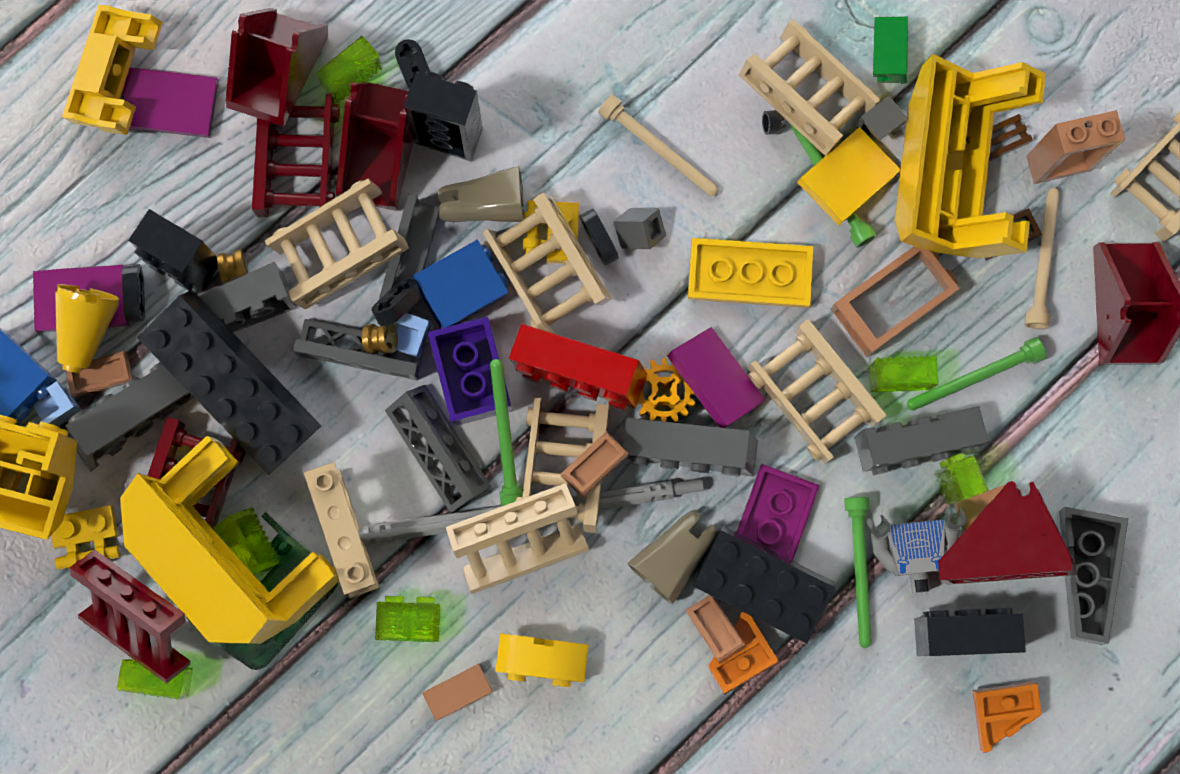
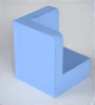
M406 313L396 322L398 324L396 330L398 345L396 350L420 358L432 323Z
M57 381L46 388L50 395L34 405L35 411L42 420L40 422L58 427L68 421L73 415L82 411L75 399L71 397L67 387Z

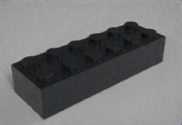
M193 290L179 295L137 336L140 342L268 475L322 427Z

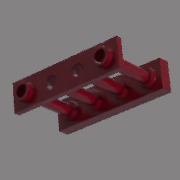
M326 93L325 107L294 106L289 118L324 119L323 136L278 134L277 131H274L275 123L257 118L252 211L257 217H269V208H274V205L318 206L320 208L335 199V192H331L334 124L340 121V105L335 103L332 94ZM278 146L323 148L322 165L277 164L275 160H272L273 149H277ZM276 176L321 177L320 194L275 193L274 190H271V179H275Z
M167 417L147 476L160 480L177 464V460L174 458L178 447L181 448L184 445L194 448L204 438L187 434V430L184 429L186 424L180 420ZM232 438L230 446H224L239 462L237 465H241L246 451ZM236 466L214 486L215 491L210 505L197 502L193 506L202 517H206V522L214 530L216 529Z
M95 549L69 567L71 577L91 592L92 604L78 614L79 620L166 684L191 665L188 658L172 648L170 637L171 633L186 623L185 613Z

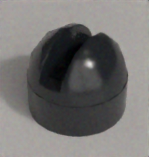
M769 110L763 112L762 127L766 135L780 133L785 128L786 124L781 123L785 118L778 111Z

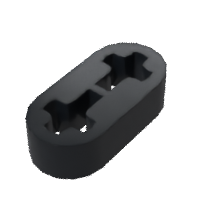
M406 39L398 43L395 48V57L406 86L410 90L414 79L413 72L418 71L425 74L430 69L422 49L416 41ZM406 49L415 52L413 54L415 63L410 65L407 57H403L405 55L404 50Z
M591 209L579 215L581 223L602 263L606 266L618 260L619 256L596 211Z
M140 264L124 265L122 268V292L126 322L144 321L145 293L142 266Z
M406 279L397 283L374 304L371 311L380 326H387L397 322L421 299L422 292L416 280Z

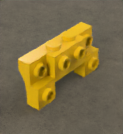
M98 4L62 118L73 124L97 127L104 132L127 135L136 106L120 99L136 48L155 50L163 22L152 14L131 12L109 5Z

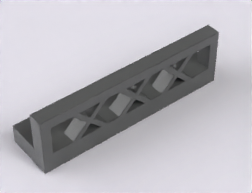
M408 193L397 232L405 238L409 249L390 259L379 300L394 285L403 280L412 279L414 274L425 269L439 218V207L419 202L417 195ZM414 306L407 312L408 314L412 315Z
M304 319L300 339H295L293 351L297 356L416 381L423 356L422 351L421 357H415L414 363L398 360L394 355L398 350L386 353L383 356L368 354L358 339L362 338L361 330ZM310 328L323 330L328 340L322 344L307 341ZM328 331H329V332L338 333V334H336L335 336L331 337L330 334L328 333ZM344 335L353 336L359 346L352 350L339 348L335 341Z
M426 385L406 391L385 410L450 513L457 511L469 500L491 488L488 480ZM403 405L409 413V422L404 421L398 412V409ZM417 432L422 433L426 439V448L419 445ZM433 458L439 459L442 464V474L438 473L434 468ZM450 484L455 485L462 495L457 501H455L450 493Z

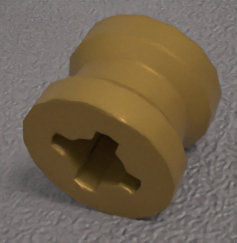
M242 249L235 250L233 254L229 255L224 252L217 254L218 270L223 284L248 274L247 262Z
M394 324L387 326L365 325L362 330V345L365 352L368 354H378L379 351L385 353L395 352L398 345V335Z

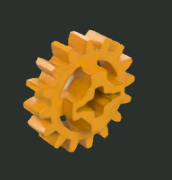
M666 358L662 359L661 365H657L654 360H650V369L648 370L645 367L644 369L648 374L645 383L651 389V395L645 400L642 389L637 406H642L639 415L642 417L648 413L650 415L649 420L655 421L656 418H660V421L666 422L668 418H671L673 423H678L677 415L681 414L687 417L689 413L685 407L695 406V401L690 399V396H695V394L674 365H667ZM665 372L672 375L670 377H659L657 373ZM681 383L685 390L683 401L677 395V388ZM660 386L665 389L667 386H671L669 391L670 397L662 395L656 399L659 391L658 387ZM659 406H668L671 410L658 411L655 409Z

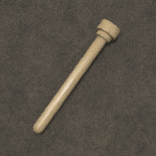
M613 94L606 99L600 107L598 114L606 120L611 119L613 122L617 120L708 195L715 196L718 193V187L627 114L624 111L625 107L621 105L622 101Z
M1050 188L1047 191L1033 306L1029 308L1025 315L1024 325L1032 329H1048L1050 325L1051 315L1045 306L1059 201V191L1056 188Z

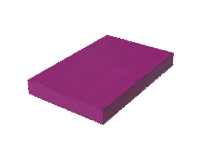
M130 67L122 100L136 106L129 129L210 138L219 80L217 77Z
M124 265L33 271L34 331L37 333L56 332L55 291L58 284L80 286L79 289L89 291L92 288L117 296L119 305L108 328L130 326V322H126L123 312L122 268Z
M712 327L666 355L720 428L728 427L766 400Z
M761 464L736 532L793 561L820 485Z

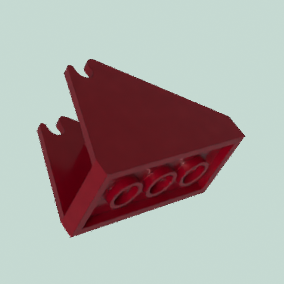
M275 8L240 14L238 30H233L231 33L226 108L285 126L328 39V25H313L278 14Z
M370 82L350 83L349 99L346 98L344 104L336 184L337 197L348 191L356 182L370 179L382 191V194L372 199L375 206L397 211L414 144L404 109L409 91Z
M1098 242L1093 246L1099 365H1160L1164 363L1180 337V283L1160 243L1105 244V242Z
M1013 481L1008 482L938 561L940 581L947 585L1076 575L1075 563L1034 482L1029 483L1030 492L1026 496H1022L1021 490L1017 488L1016 483Z

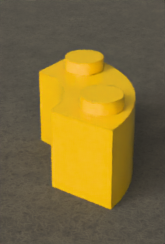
M500 633L495 671L508 673L507 680L526 682L527 676L552 679V685L571 688V681L584 683L589 644Z

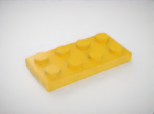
M692 238L687 300L809 308L811 302L813 246Z

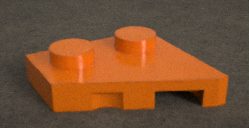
M744 612L741 613L734 628L746 645V648L719 664L714 656L708 665V669L724 695L779 662L753 618Z
M1034 681L972 690L980 750L983 753L991 751L993 749L992 746L1006 736L1011 737L1020 730L1022 725L1031 723L1042 715L1038 684Z

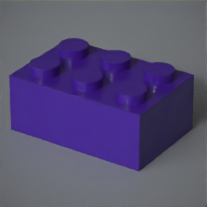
M484 317L428 332L452 426L496 416L490 363L494 359H499L489 318ZM506 387L508 412H511L512 406Z

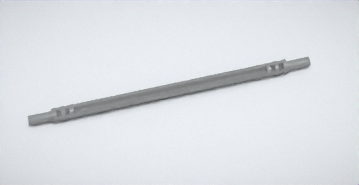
M702 479L671 483L670 480L604 490L600 494L599 510L674 499V495L704 491ZM579 494L571 495L576 506H579L580 503H586V496L582 498ZM502 506L363 526V530L358 531L361 541L365 542V545L447 533V526Z

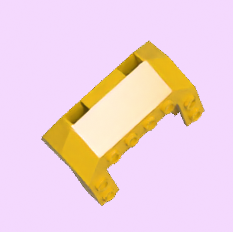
M935 54L928 58L921 67L908 104V120L906 121L894 219L901 242L920 249L930 250L931 252L977 259L1027 253L1030 222H1013L1014 216L1006 212L983 216L994 113L1043 103L1046 73L1024 62L973 73ZM970 136V143L968 144L966 138Z
M0 415V528L48 540L63 522L74 486L77 440L68 437L69 431L52 424L40 422L38 425L28 422L26 427L16 425L17 419ZM23 473L30 475L25 494L17 492Z
M206 436L160 480L139 473L134 477L120 498L124 546L175 605L185 613V616L208 642L261 644L297 622L339 582L336 569L322 554L318 556L315 552H312L271 592L265 588L193 507L239 463L219 440Z

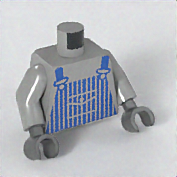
M951 507L946 508L945 516L948 521L946 524L943 519L890 525L884 515H881V523L875 526L873 520L869 518L867 525L872 531L874 555L886 570L893 572L894 576L909 575L912 593L929 592L928 573L939 572L938 561L957 541L960 527L966 523L967 519L963 508L960 509L959 516L954 518L952 517Z

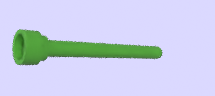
M791 125L793 132L815 166L823 159V156L807 138ZM856 211L846 219L851 227L849 230L852 234L850 238L856 248L869 243L877 236L873 227L867 225L865 221L862 222Z
M1039 338L1029 339L1020 347V351L913 397L907 401V407L909 410L914 411L1023 362L1036 364L1047 358L1045 348Z
M494 359L490 363L504 476V485L499 495L501 506H505L515 502L517 497H522L523 489L516 480L503 363L499 359Z
M869 497L844 498L845 511H848V517H852L859 644L863 648H868L872 641L864 516H867V510H870Z

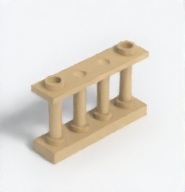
M792 19L780 37L784 42L765 60H761L754 53L746 60L739 76L826 156L835 148L843 136L838 130L855 113L860 111L864 115L876 106L880 99L874 94L872 89L865 86L819 44L803 26H800ZM794 50L806 62L785 81L772 69ZM816 70L828 82L806 101L794 89ZM837 90L850 103L829 122L816 109Z
M1180 112L1173 118L1176 124L1131 171L1126 168L1113 181L1117 186L1110 193L1115 197L1126 188L1160 219L1159 223L1162 227L1155 235L1163 242L1180 229V208L1176 212L1172 209L1169 211L1134 178L1144 168H1147L1180 198V181L1154 159L1165 146L1180 160V143L1174 138L1180 131Z
M370 179L356 182L345 193L290 226L278 229L272 237L265 240L266 245L280 255L285 253L298 282L296 287L288 291L292 302L303 309L310 308L409 249L404 237L393 229L387 231L372 200L382 194V191ZM362 206L376 235L373 241L361 247L346 216ZM335 221L350 251L348 256L338 262L334 261L321 233L322 229ZM309 237L324 266L321 272L309 278L295 247Z
M543 192L533 199L537 205V208L534 209L535 213L501 235L490 229L484 230L483 234L487 239L484 244L489 248L493 257L497 256L532 316L530 319L531 326L556 334L551 324L587 301L590 303L594 302L597 305H604L612 300L554 199L551 195ZM540 223H547L553 232L550 234V239L516 261H513L505 246ZM563 249L568 258L565 261L566 264L529 287L520 272L552 251ZM571 275H578L583 283V286L580 287L581 291L544 314L536 298Z
M807 319L795 331L798 335L795 343L764 367H761L756 360L752 362L748 367V370L751 372L748 376L758 389L764 388L809 444L806 448L810 455L817 462L821 460L826 464L833 458L828 449L862 422L864 424L868 422L872 427L883 419L886 414L811 321ZM810 350L817 359L815 361L816 365L781 392L770 377L800 353ZM823 374L825 376L829 374L837 383L835 389L800 416L789 401ZM849 398L856 407L854 409L855 413L820 440L809 425L840 400H847Z
M541 398L534 399V407H528L526 426H531L523 496L517 497L516 501L532 496L533 483L555 486L566 483L568 487H571L561 477V473L535 471L536 454L579 457L608 430L609 405L597 404L596 414L590 413L589 416L542 412ZM540 424L587 428L588 432H593L592 443H586V446L538 441ZM602 481L586 495V503H580L579 506L575 505L578 514L569 517L578 518V522H583L584 532L596 533Z
M332 462L303 472L344 595L348 594L351 599L379 589L380 586L365 542L361 541L358 533L360 527L341 471L337 470L335 463Z
M566 483L446 527L456 559L467 555L470 564L462 568L471 594L589 551L580 525H570L568 517L578 513ZM556 522L559 531L541 538L538 528ZM527 534L528 543L511 548L509 539ZM497 544L500 553L485 559L481 558L479 550Z

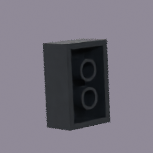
M148 209L128 240L136 248L134 253L141 257V260L149 265L148 267L162 276H165L167 273L170 278L175 280L176 284L187 291L195 288L202 292L218 268L217 256L203 240L151 209Z
M1012 608L985 609V615H981V609L955 610L954 616H949V610L923 612V618L914 619L917 656L1026 652L1023 613L1013 614Z

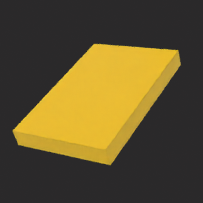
M859 127L805 173L797 183L840 226L900 172V168Z

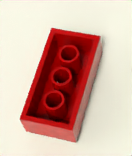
M524 324L520 325L508 358L516 366L515 370L523 373L522 377L527 380L539 383L540 379L551 382V387L564 392H568L569 388L580 391L579 395L586 399L597 401V398L600 397L608 400V405L621 410H626L627 406L636 409L648 375L637 359Z

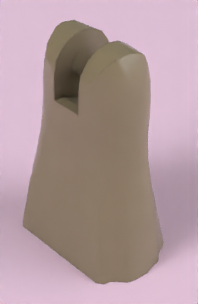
M519 166L497 171L476 179L446 185L438 189V200L442 203L439 206V217L446 222H521L525 219L523 184Z
M695 509L679 518L669 529L627 563L630 569L644 582L648 583L650 581L652 583L650 587L670 604H673L695 569L712 546L718 530L712 524L699 535L698 539L689 532L702 516Z

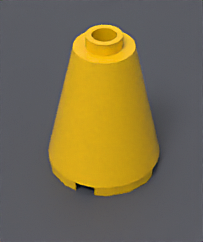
M58 284L55 291L57 362L63 364V370L81 373L82 368H89L118 308L119 299L113 294L92 288L89 291L79 289L80 286Z

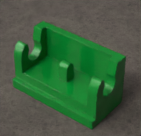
M908 16L875 17L873 77H877V82L907 84Z

